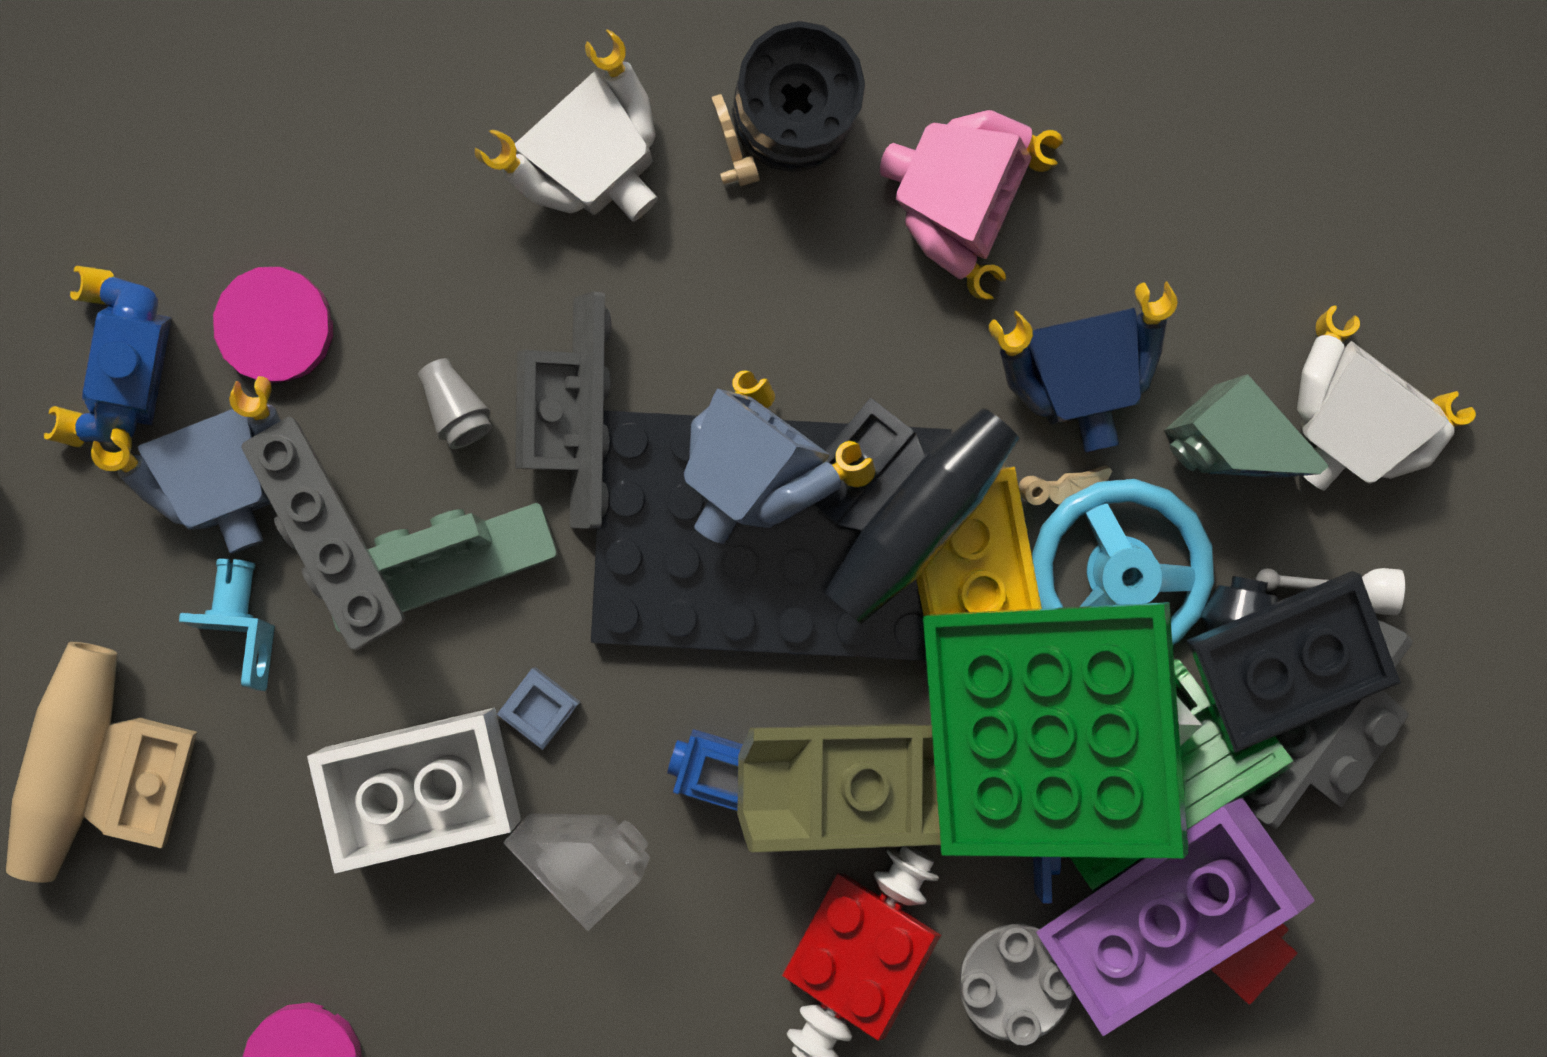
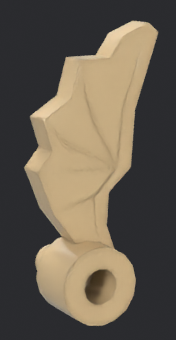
M719 94L711 97L734 169L720 173L723 185L738 180L741 187L760 181L753 157L742 158L732 121L722 95Z

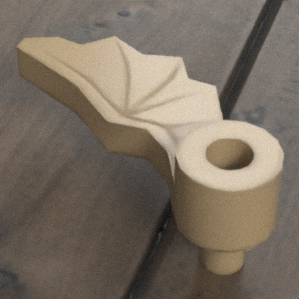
M1102 466L1083 473H1065L1057 481H1045L1036 476H1027L1019 483L1020 496L1033 505H1041L1048 498L1060 505L1065 498L1097 482L1107 481L1112 470L1108 466Z

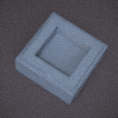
M534 667L497 715L543 750L580 701Z

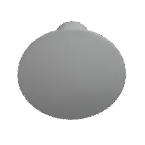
M1010 924L997 927L981 936L972 945L961 966L959 990L966 1012L981 1030L997 1039L1025 1046L1032 1044L1038 1037L1051 1031L1062 1020L1069 1009L1075 992L1036 932L1040 929L1024 924Z

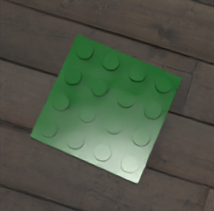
M1169 602L941 613L923 616L942 855L1181 859L1186 857L1189 852Z

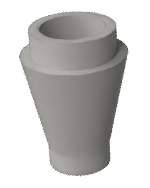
M443 358L433 361L418 372L437 436L440 440H446L451 449H459L475 443L490 432L492 425L488 417L491 411L454 370L449 359Z

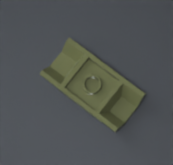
M876 724L751 727L738 754L737 815L748 851L754 853L941 845L932 725Z

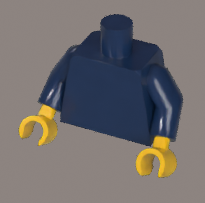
M1167 281L1164 283L1163 296L1155 302H1148L1150 291L1145 282L1136 287L1134 292L1135 299L1142 310V313L1138 316L1136 315L1135 308L1033 330L1020 312L1014 311L1017 324L1015 329L1004 335L999 323L995 319L992 320L989 324V332L1001 347L1000 355L1008 388L1035 415L1047 417L1051 425L1078 419L1085 452L1119 445L1112 411L1140 404L1141 395L1149 390L1163 351L1167 325L1166 318L1174 313L1178 304L1177 296Z

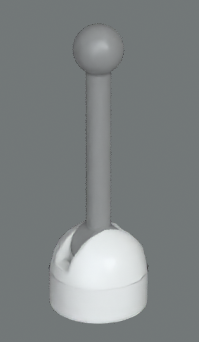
M1268 568L1261 570L1256 577L1258 581L1268 582L1267 592L1273 591L1277 587L1308 590L1329 581L1281 576L1275 570ZM1378 568L1366 573L1362 579L1374 612L1382 615L1397 616L1402 609L1405 594L1403 571L1399 569Z

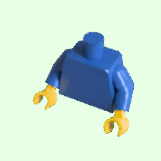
M75 266L74 272L80 273L81 285L79 292L70 291L71 298L75 301L109 305L98 312L95 320L82 399L90 413L83 414L57 406L51 407L48 414L56 416V423L51 433H44V439L80 447L84 442H93L94 440L98 442H113L111 432L115 428L124 429L132 437L137 423L153 424L172 318L157 315L158 298L148 287L116 278L110 270Z

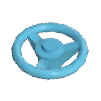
M1137 479L1097 482L1065 498L1041 526L1032 552L1041 608L1063 607L1055 591L1053 561L1062 536L1080 516L1085 514L1098 545L1090 554L1086 568L1087 579L1093 591L1080 607L1143 604L1152 601L1159 592L1187 591L1183 605L1171 617L1173 645L1179 643L1201 618V613L1208 602L1215 582L1213 545L1197 513L1170 490ZM1133 502L1158 510L1178 527L1190 551L1191 567L1159 564L1152 551L1143 542L1136 538L1125 536L1108 504Z

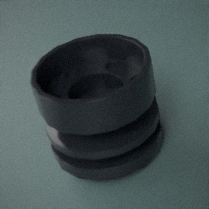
M796 21L774 26L754 40L741 62L732 107V117L737 137L752 157L772 169L799 172L820 166L838 152L862 108L865 89L860 59L845 38L824 25ZM797 99H800L804 102L803 111L797 109L789 115L783 110L785 101L792 104Z

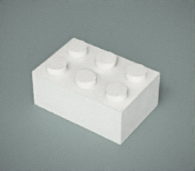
M495 707L327 746L307 756L334 873L510 833L521 821Z

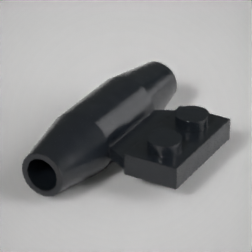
M870 398L825 450L830 454L826 462L833 465L836 463L835 454L838 447L847 441L856 442L860 445L862 456L849 465L855 466L862 463L864 459L872 458L875 466L874 478L868 484L861 487H853L841 480V488L813 504L814 507L841 529L861 532L826 589L825 594L862 625L919 577L978 508L1020 440L1019 436L999 417L989 410L982 408L926 455L916 433Z

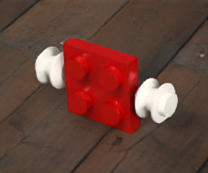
M902 846L900 851L888 848L886 852L893 861L889 872L875 871L874 873L879 888L884 892L881 896L846 874H837L782 975L822 1003L821 1005L802 1006L800 1013L807 1021L802 1030L789 1029L787 1032V1036L794 1043L792 1052L797 1057H839L833 1049L836 1041H850L852 1038V1034L843 1017L878 1041L886 1038L942 936L902 910L904 904L908 906L925 904L926 899L919 890L924 880L938 881L939 879L938 875L930 870L934 860L911 846Z

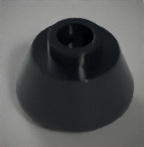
M1232 576L1230 587L1218 585L1203 609L1201 618L1206 629L1213 630L1277 603L1278 598L1277 596L1266 594L1268 582Z

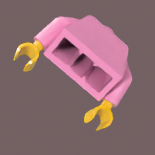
M992 110L955 118L947 125L939 123L929 124L925 128L916 150L892 143L886 148L880 164L881 176L901 183L897 191L896 200L906 211L905 225L925 255L956 278L963 279L966 277L969 292L978 299H994L993 296L985 293L979 285L980 277L984 272H990L999 281H1006V275L999 266L977 264V256L987 259L1028 165L1035 171L1045 172L1058 164L1056 160L1049 159L1041 153L1040 144L1053 149L1063 145V138L1057 131L1047 130L1035 136L1032 135V129L1029 126Z

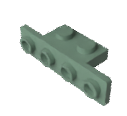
M538 503L486 521L473 513L465 515L463 509L444 512L430 519V528L410 534L408 529H399L382 534L374 539L376 547L368 549L402 612L556 559L558 556L544 509ZM333 619L336 630L340 632L337 624Z

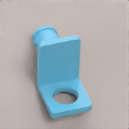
M217 559L212 610L205 611V615L180 613L179 622L198 629L247 632L241 685L256 691H266L275 626L258 618H253V615L248 614L253 571L256 564L234 559L233 563H230L229 559ZM259 653L258 664L256 669L257 654Z

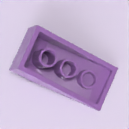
M1243 798L1222 806L1187 830L1189 853L1184 859L1145 858L1036 932L1102 1036L1297 915L1315 901Z

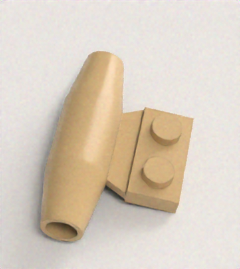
M69 642L37 708L12 798L6 873L14 878L41 883L54 881L84 817L101 830L103 835L162 848L167 844L197 732L143 718L111 724L117 652L89 643Z

